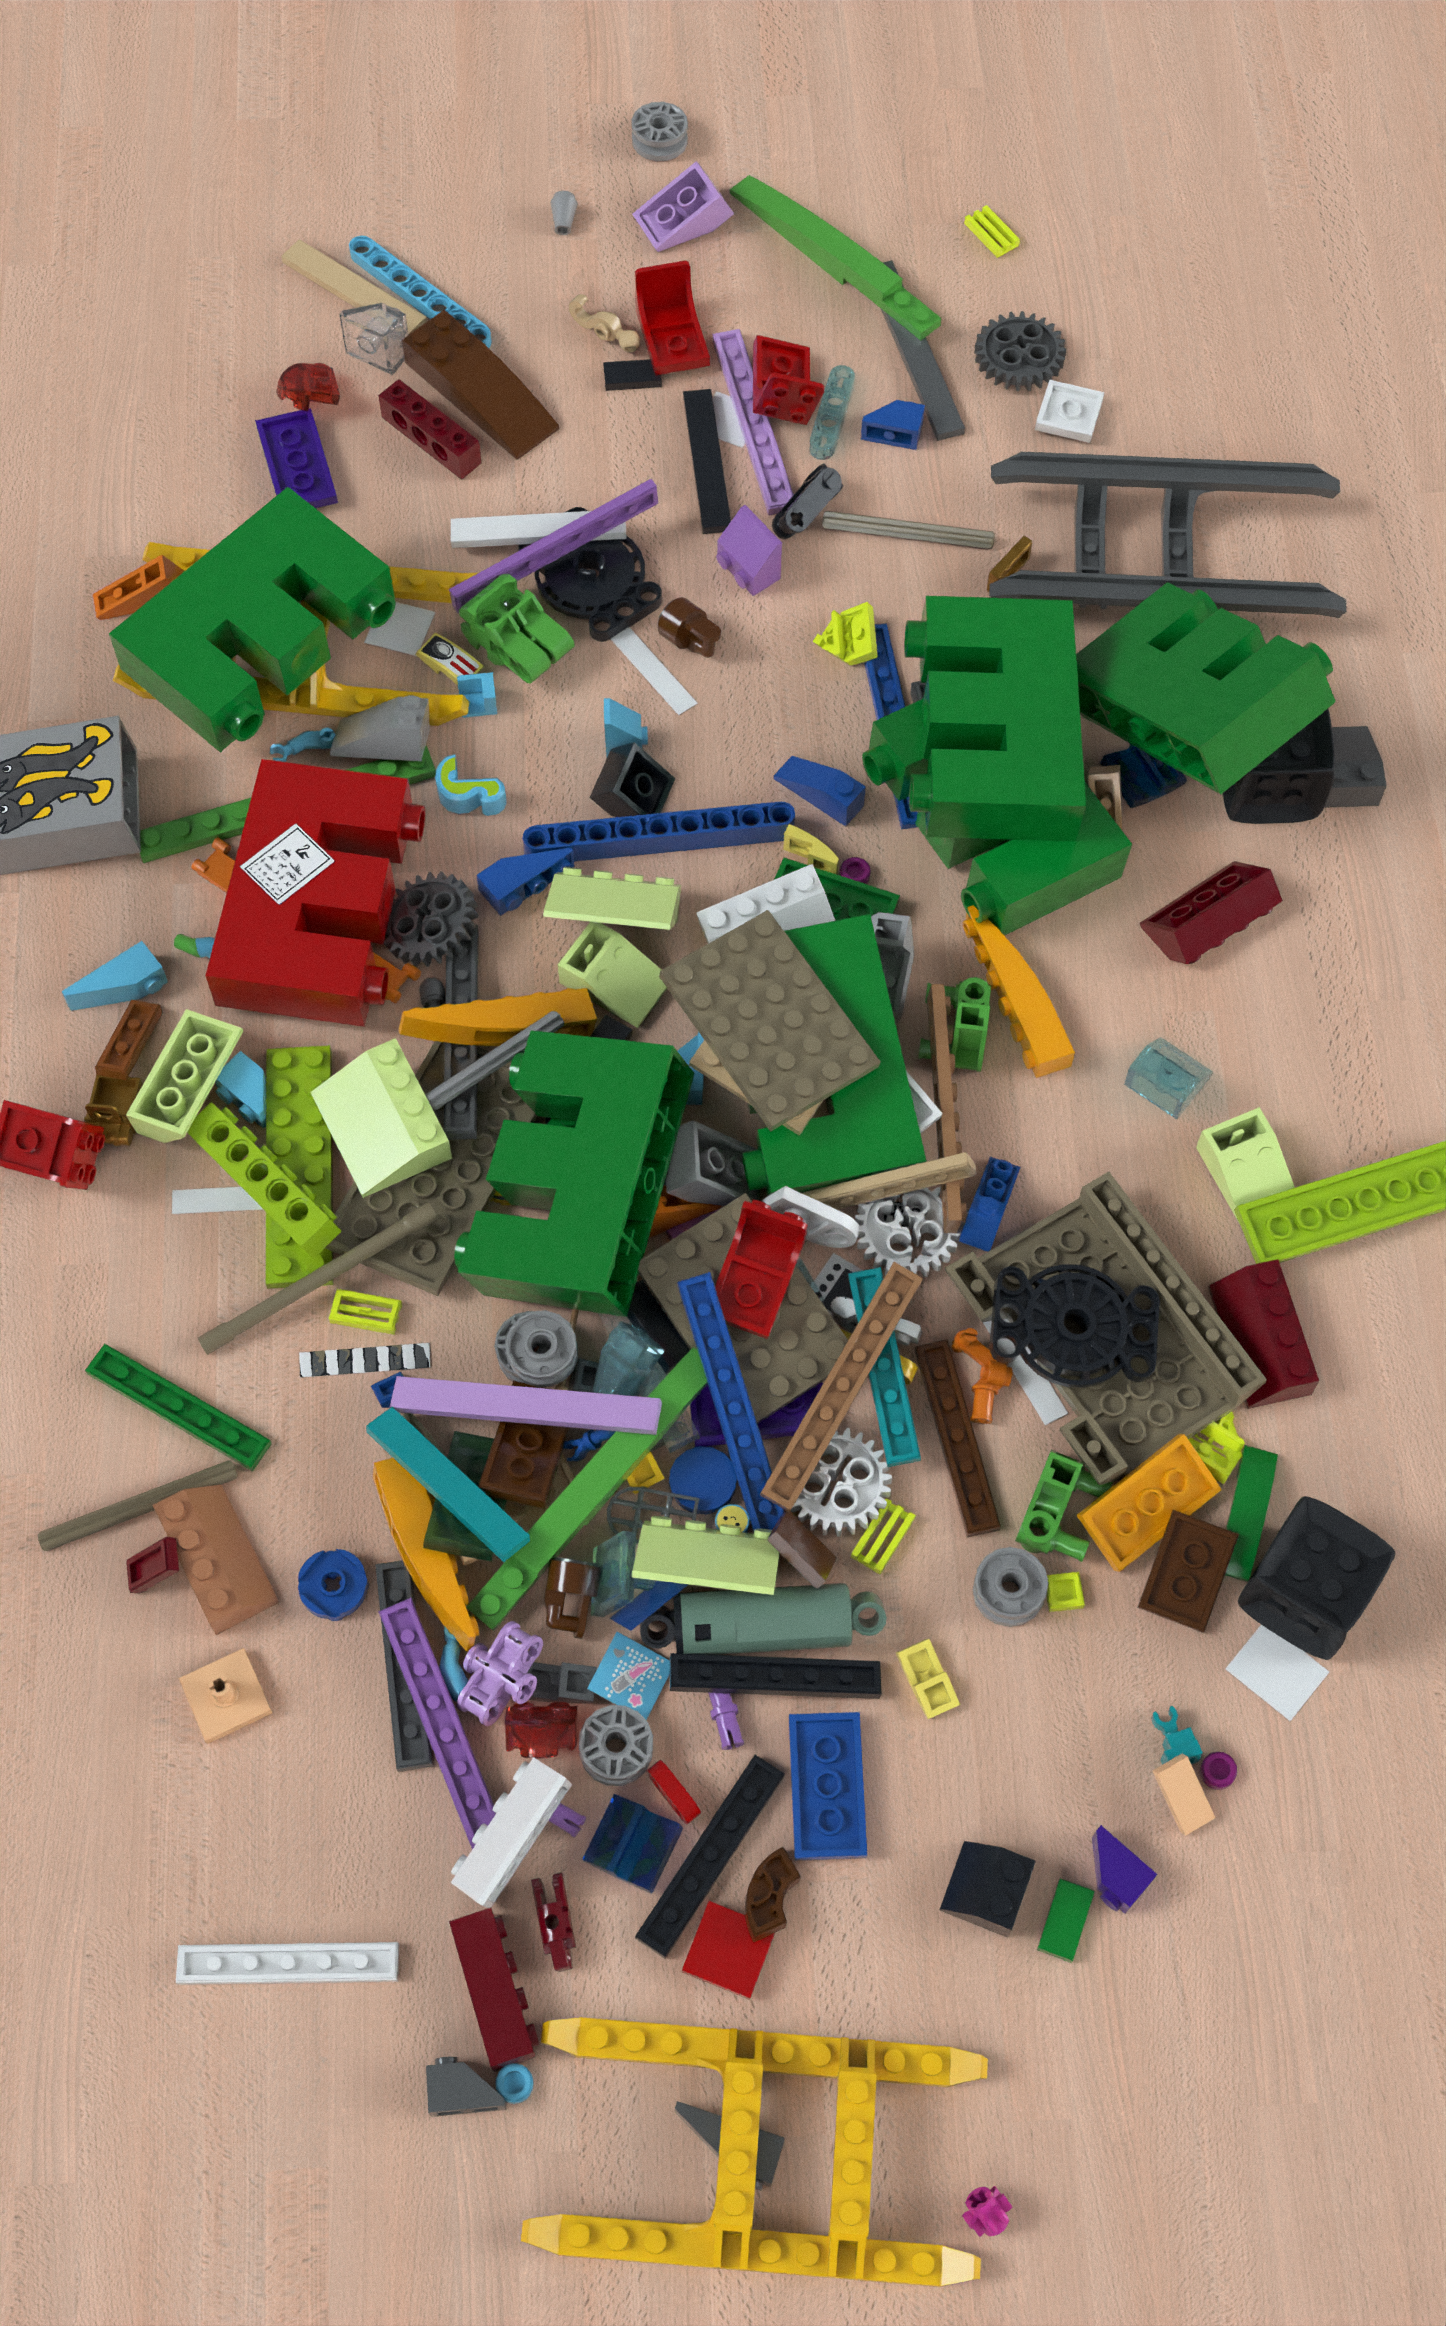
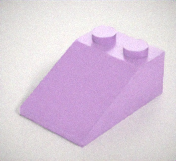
M696 161L632 215L656 251L660 252L713 232L733 216L734 212Z

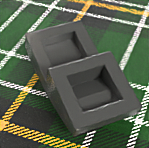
M533 1662L526 1674L530 1673L536 1676L537 1685L529 1700L555 1703H593L594 1692L587 1688L597 1667L562 1662L561 1666Z

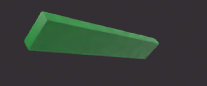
M105 1343L85 1369L87 1375L252 1472L272 1445L268 1438Z

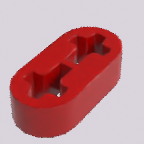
M661 1759L646 1770L652 1783L686 1825L701 1814L693 1798Z

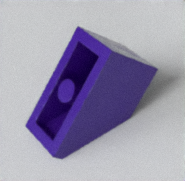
M1100 1825L1092 1837L1097 1890L1102 1893L1100 1898L1108 1907L1114 1911L1120 1909L1126 1914L1158 1874Z

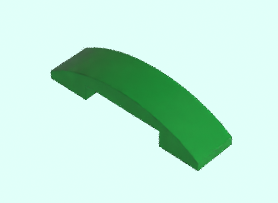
M1247 1445L1243 1447L1236 1477V1487L1226 1525V1530L1237 1533L1239 1536L1225 1576L1246 1582L1249 1581L1269 1505L1278 1454Z

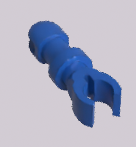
M588 1430L583 1434V1438L567 1441L564 1449L578 1447L571 1458L567 1457V1461L578 1462L583 1460L590 1450L594 1451L600 1448L601 1443L605 1440L608 1441L616 1431Z

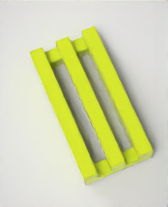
M987 205L982 207L981 212L976 210L972 217L970 214L965 216L964 224L997 258L1019 246L1020 239ZM978 222L981 223V225L988 231V233L978 224ZM994 239H996L1003 247L1001 248V247L994 241Z
M337 1289L329 1321L332 1324L395 1335V1326L398 1323L402 1301ZM341 1300L389 1308L392 1310L391 1313L384 1311L373 1310L371 1308L345 1305L341 1304ZM338 1312L347 1313V1314H353V1315H358V1316H363V1317H369V1318H374V1319H380V1320H385V1321H389V1322L387 1323V1322H381V1321H376V1320H371V1319H365V1318H360V1317H354V1316H349V1315H343V1314H338Z
M888 1498L885 1499L887 1502L886 1508H879L878 1519L871 1521L851 1553V1558L878 1574L882 1573L916 1517L915 1514L904 1511V1508L900 1505L892 1504V1501ZM888 1511L893 1513L866 1557L861 1554L886 1513ZM900 1517L904 1522L878 1564L873 1562V1558Z

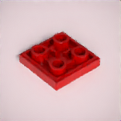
M708 1901L683 1965L682 1973L750 2000L775 1933L753 1942L744 1914Z

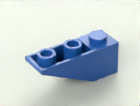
M570 847L501 858L476 875L478 890L500 916L507 911H513L531 895L541 893L553 881L554 874L563 872V867H575L573 850Z
M990 1156L969 1209L959 1242L987 1252L991 1250L1020 1170L1019 1166Z

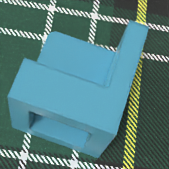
M493 672L460 675L457 677L459 695H464L470 702L468 714L462 717L497 714Z

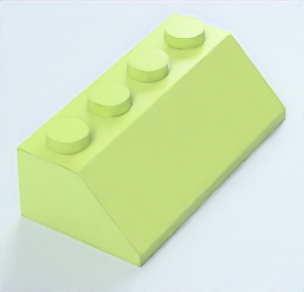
M186 1009L126 1114L136 1133L163 1143L184 1138L241 1037L243 1029Z

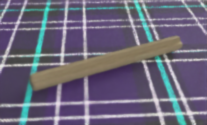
M825 511L822 522L823 527L827 529L986 549L993 547L995 537L993 531Z
M228 1460L39 1532V1544L44 1551L57 1548L154 1511L153 1504L184 1489L222 1485L237 1478L236 1469L232 1461Z

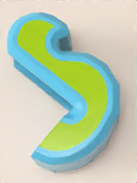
M455 754L445 757L439 763L435 775L440 803L448 811L463 814L482 806L483 814L489 816L499 814L504 810L507 803L504 784L498 778L458 780Z

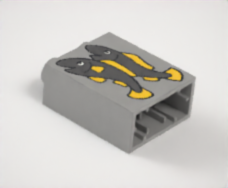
M119 716L0 735V875L141 852L137 748Z

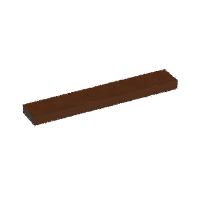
M948 1339L915 1346V1354L966 1537L999 1531L1001 1525Z

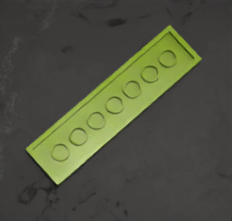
M327 1045L266 1049V1147L278 1158L274 1162L278 1168L284 1164L297 1177L293 1183L298 1188L304 1183L317 1196L313 1202L318 1207L324 1203L333 1212L332 1135L311 1095V1091L332 1077L331 1047ZM266 1212L267 1289L286 1288L333 1260V1251L326 1248L313 1259ZM308 1213L304 1214L300 1220L304 1219ZM333 1280L327 1282L322 1286L333 1285Z
M1446 1141L1238 1205L1234 1211L1255 1263L1276 1259L1279 1260V1263L1445 1211Z

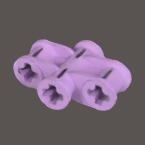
M510 1621L500 1630L489 1651L483 1643L475 1644L468 1651L463 1662L464 1670L474 1674L458 1696V1709L462 1712H471L479 1717L481 1724L490 1726L500 1717L511 1696L517 1704H523L529 1700L536 1689L537 1678L530 1673H526L542 1650V1638L538 1635H529L520 1629L518 1623Z

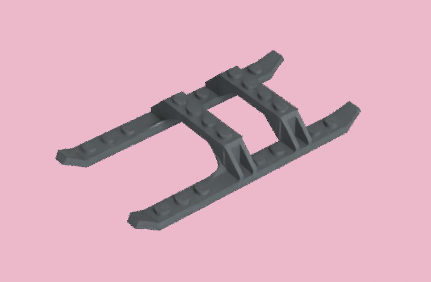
M1019 452L991 465V478L995 484L1025 482L1078 485L1074 507L1075 572L1020 570L1006 578L991 583L989 589L990 598L1073 600V604H1078L1079 608H1086V605H1099L1100 609H1107V606L1136 607L1168 582L1189 593H1193L1197 589L1204 591L1214 601L1218 610L1223 608L1227 611L1315 614L1340 618L1347 612L1346 599L1320 583L1194 578L1192 524L1193 512L1199 495L1213 491L1308 494L1333 499L1340 493V480L1314 464ZM1108 486L1164 488L1161 508L1162 576L1106 574L1105 516Z

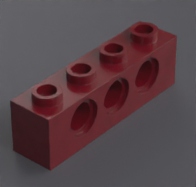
M400 379L396 380L378 395L382 418L461 480L482 464L479 440Z

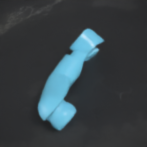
M324 728L321 731H306L287 741V744L284 746L273 744L270 747V754L279 753L283 757L273 758V760L286 762L288 755H296L305 749H330L335 733H333L334 731L331 728Z
M444 1626V1639L447 1644L443 1647L439 1669L451 1698L457 1702L460 1692L468 1683V1679L458 1662L461 1650L459 1642Z

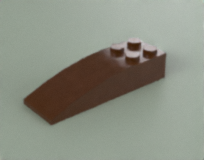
M441 311L402 339L405 363L516 460L559 430L558 423L524 383L481 340L447 311Z

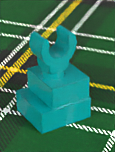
M1170 1706L1168 1714L1171 1720L1169 1722L1161 1721L1156 1711L1153 1712L1152 1724L1165 1736L1162 1744L1165 1751L1160 1760L1162 1765L1182 1753L1188 1756L1191 1765L1198 1763L1203 1754L1201 1747L1195 1739L1191 1727L1178 1731L1176 1723L1178 1714L1176 1709Z

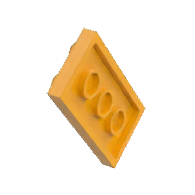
M1178 1434L1079 1512L1077 1517L1113 1570L1120 1572L1163 1538L1172 1510L1190 1516L1222 1489L1185 1434Z

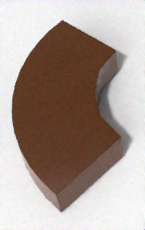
M784 1847L774 1851L762 1861L753 1874L745 1899V1919L753 1942L786 1928L787 1920L783 1911V1901L787 1892L800 1882L801 1876Z

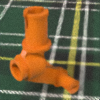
M968 1328L959 1331L955 1335L951 1348L957 1353L965 1352L982 1366L980 1380L972 1386L971 1390L974 1393L971 1421L979 1424H991L993 1420L994 1395H997L1003 1386L1008 1387L1010 1385L1013 1370L1006 1363L997 1362L992 1357L990 1350L977 1340L978 1332L974 1328Z

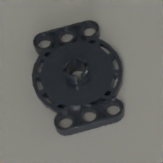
M574 507L566 512H582L588 510L582 507ZM627 535L626 539L589 541L538 569L534 575L538 592L545 602L556 611L567 616L589 619L590 635L593 639L600 642L610 640L621 631L631 627L657 610L662 604V590L660 586L655 582H644L645 562L642 553L635 542ZM623 542H624L627 546H629V547L632 549L633 552H629V550L627 549V547H626L625 545H623ZM531 544L518 545L519 551ZM639 561L641 572L635 571V563ZM595 570L599 571V575L597 577ZM539 572L545 576L544 583L540 581ZM646 592H652L657 597L652 601H646L641 598V595ZM622 607H629L633 609V613L628 616H622L618 613V610ZM599 622H606L610 625L605 631H599L594 628Z
M1062 1264L1049 1267L1035 1274L1030 1280H1028L1020 1268L1014 1266L1006 1267L998 1274L994 1284L990 1353L997 1362L1003 1364L1013 1362L1020 1355L1037 1375L1054 1384L1065 1387L1086 1388L1098 1385L1114 1377L1121 1369L1129 1380L1143 1382L1151 1376L1156 1367L1159 1295L1152 1287L1140 1285L1134 1288L1127 1297L1123 1289L1109 1276L1096 1269L1082 1265ZM1059 1273L1058 1275H1054L1047 1280L1042 1279L1047 1275ZM1014 1276L1018 1279L1020 1288L1016 1291L1007 1290L1002 1284L1003 1277ZM1140 1294L1147 1296L1151 1301V1308L1148 1310L1138 1308L1134 1301L1135 1296ZM1003 1307L1014 1309L1017 1313V1320L1010 1323L1004 1321L1000 1316V1309ZM1071 1314H1075L1074 1321L1085 1332L1082 1334L1071 1333L1066 1329L1064 1320H1067ZM1133 1327H1145L1150 1335L1149 1340L1143 1342L1137 1340L1132 1332ZM1009 1339L1015 1346L1014 1353L1003 1354L997 1347L998 1340ZM1026 1346L1030 1349V1354L1027 1353ZM1139 1357L1146 1361L1148 1366L1147 1372H1135L1131 1367V1359ZM1115 1358H1116V1360H1117V1362H1118V1365H1117V1366H1115V1363H1114V1359H1115ZM1035 1360H1039L1045 1367L1053 1370V1373L1041 1368ZM1102 1369L1108 1372L1101 1377L1090 1379L1091 1374H1095ZM1060 1374L1080 1376V1380L1065 1379L1060 1377Z

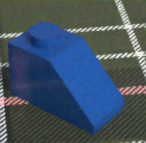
M896 400L863 416L861 440L916 450L923 426L925 405Z

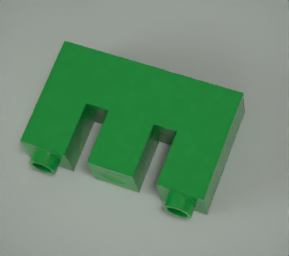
M287 487L113 629L109 636L120 669L221 753L236 739L243 742L254 736L261 727L263 716L265 715L256 679L231 660L236 655L241 657L288 696L331 659L323 622L299 603L301 600L308 603L352 640L369 626L378 628L384 625L392 616L396 601L389 566L296 492Z
M1168 582L1076 654L1080 716L1219 794L1225 792L1336 702L1326 678L1333 672V665L1327 654L1318 645L1309 642L1302 647L1279 635L1266 644L1258 625L1223 608L1218 610L1211 597L1200 589L1189 593Z
M926 596L921 621H906L904 639L905 657L920 658L921 683H926L922 703L923 759H929L926 774H911L909 791L910 811L925 812L926 837L1076 841L1086 809L1073 600Z
M923 699L874 721L869 749L862 754L863 765L870 780L877 786L886 783L898 801L904 800L909 796L912 773H927L929 759H923ZM1086 782V809L1076 841L1015 839L1008 841L1009 839L926 837L925 812L917 813L915 823L948 869L973 858L966 888L961 891L963 906L969 915L967 907L974 905L979 910V917L975 918L978 923L987 919L990 920L1004 936L1120 879L1132 847L1130 840ZM999 844H1002V845H1000V846H998V847H996V848H994V849H992V850H990V851H988V852H986V853H984V854H982V855H980V856H977V855H979V854H981V853H983V852H985V851H987V850H989V849H991V848H993V847H995V846H997V845H999Z
M867 914L785 930L784 932L880 1060V1065L875 1070L826 1098L829 1115L810 1119L800 1136L783 1125L773 1131H770L768 1127L757 1129V1150L742 1152L749 1191L766 1188L768 1197L784 1186L803 1193L927 1162L871 915ZM748 1103L749 1113H757L753 1106Z
M530 1031L524 1053H517L510 1065L509 1080L512 1089L537 1116L575 1120L577 1122L575 1128L503 1120L486 1181L511 1205L550 1210L548 1220L476 1210L470 1232H463L457 1240L454 1259L458 1273L481 1294L489 1297L627 1317L639 1275L640 1261L644 1257L695 1074L673 1045Z

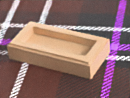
M1182 1753L1153 1770V1774L1182 1834L1186 1836L1215 1818L1188 1756Z

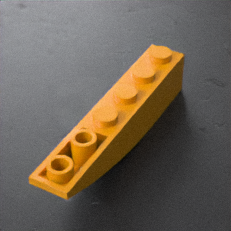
M974 905L967 907L969 915L966 913V919L963 921L964 932L967 938H972L976 945L974 951L979 964L984 963L988 971L986 972L988 985H991V990L996 989L998 993V1005L1002 1015H1008L1011 1035L1016 1043L1020 1042L1024 1050L1022 1051V1058L1026 1068H1032L1035 1077L1038 1078L1071 1067L1075 1055L1074 1049L1050 998L1037 976L1018 950L990 920L987 919L978 923L975 918L979 917V910Z
M567 988L558 992H536L526 996H506L495 1000H474L463 1004L453 1005L448 1003L439 1007L412 1008L403 1011L399 1033L400 1035L437 1042L500 1046L551 1011L558 1012L564 1021V1026L554 1032L590 1037L593 1033L597 1017L587 988Z
M394 1458L374 1462L373 1480L392 1538L404 1565L436 1616L468 1652L474 1646L476 1636H479V1628L475 1616L468 1615L465 1606L469 1604L468 1595L464 1584L458 1585L455 1574H458L455 1556L453 1553L448 1554L445 1543H448L447 1533L444 1524L437 1523L434 1514L438 1511L435 1497L431 1493L428 1494L426 1488Z

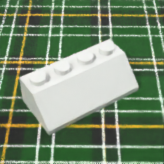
M813 864L696 912L708 944L766 910L770 911L784 931L835 921L827 896Z
M534 1757L530 1763L524 1761L513 1777V1780L517 1783L509 1794L503 1792L492 1809L496 1815L489 1825L483 1823L472 1839V1842L476 1845L468 1857L463 1854L458 1859L451 1871L455 1876L451 1883L486 1908H492L572 1786L565 1777Z

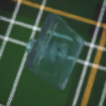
M622 1531L593 1548V1563L599 1564L602 1570L597 1598L591 1597V1616L605 1617L634 1601V1588L645 1591L653 1589L655 1580L632 1577L635 1561V1532Z

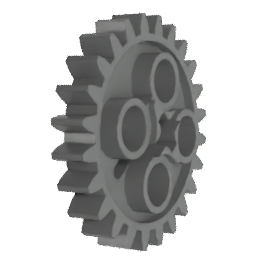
M1021 311L1019 317H1015L1013 312H1010L1007 319L1000 314L998 322L990 319L988 327L982 326L981 334H977L974 354H976L975 363H980V372L986 371V379L995 377L994 385L1004 382L1006 390L1011 385H1015L1016 391H1020L1021 386L1024 385L1028 391H1031L1032 384L1042 388L1043 380L1049 383V380H1052V376L1058 377L1060 369H1063L1066 348H1064L1065 339H1061L1062 332L1054 331V323L1046 326L1045 317L1039 321L1035 320V313L1026 318L1024 311Z
M440 871L437 878H435L431 872H428L426 880H422L419 875H416L415 884L412 885L409 881H405L406 889L404 891L396 888L395 892L398 897L393 900L384 944L396 959L400 958L404 964L411 961L415 967H418L422 960L429 967L434 958L441 964L442 955L444 954L452 958V949L455 947L462 950L463 947L460 941L462 939H471L467 930L476 929V925L472 920L479 917L474 910L478 907V904L473 899L474 894L461 879L457 880L453 874L447 878Z

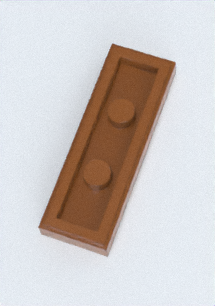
M131 999L95 1066L97 1075L127 1081L163 1013L161 1005Z

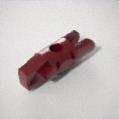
M561 1872L552 1876L556 1902L547 1904L545 1888L541 1879L531 1880L544 1954H551L554 1970L558 1972L573 1969L570 1949L576 1948L564 1878ZM558 1918L559 1924L553 1929L552 1922Z

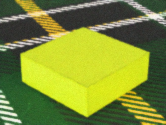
M1079 1572L1047 1575L1049 1583L1046 1596L1049 1612L1084 1608L1085 1603Z

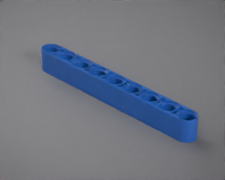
M769 802L534 825L527 828L523 833L524 855L571 847L575 862L784 841V833L788 824L795 826V810L787 802ZM779 820H784V821H786V822L780 823V822H777V821H779ZM748 823H754V824H756V825L750 826V825H746V824H748ZM718 826H723V827H725V828L719 829V828H716V827H718ZM687 829H693V830H695V831L689 832V831H685V830H687ZM657 832H663L664 834L658 835V834H655V833H657ZM626 835H633V837H630V838L624 837V836H626ZM596 838H602L603 840L597 841V840H594V839H596ZM565 841H572V843H569V844H566V843H563V842H565ZM535 844H542L538 847L533 846Z

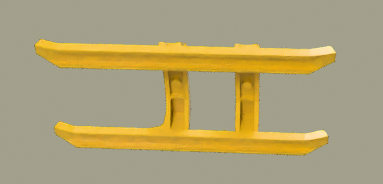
M149 542L144 549L142 560L148 563L163 555L185 571L210 550L175 547ZM389 566L395 598L452 603L449 592L450 588L478 574ZM301 600V605L323 622L327 638L330 621L304 600ZM236 656L231 659V660H233L235 663H236ZM118 664L113 677L114 682L142 698L157 700L123 672ZM325 664L288 696L266 678L253 677L257 682L263 709L272 711L348 717L394 698L413 695L419 698H428L429 725L440 726L453 719L467 715L470 703L464 695H441L343 685L328 679Z
M583 2017L549 2020L542 2023L541 2043L560 2049L577 2058L710 2068L717 2070L721 2074L724 2090L716 2200L711 2217L701 2223L678 2224L568 2214L529 2218L523 2220L522 2242L558 2256L942 2287L980 2279L981 2258L976 2255L944 2245L867 2239V2237L869 2236L876 2082L951 2087L966 2082L987 2079L988 2059L983 2055L946 2046ZM763 2073L837 2079L833 2176L828 2236L752 2230Z

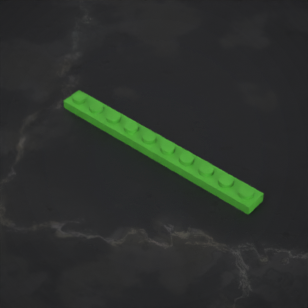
M425 746L422 761L380 759L346 769L348 771L407 778L409 785L434 778L436 775V769L427 746ZM251 798L140 830V855L143 863L211 844L217 837L224 840L241 835Z

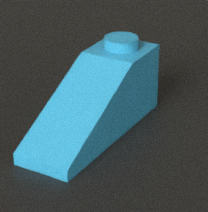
M143 941L61 992L68 1007L73 1011L131 1001V999H142L149 994L158 992L168 980L161 964Z

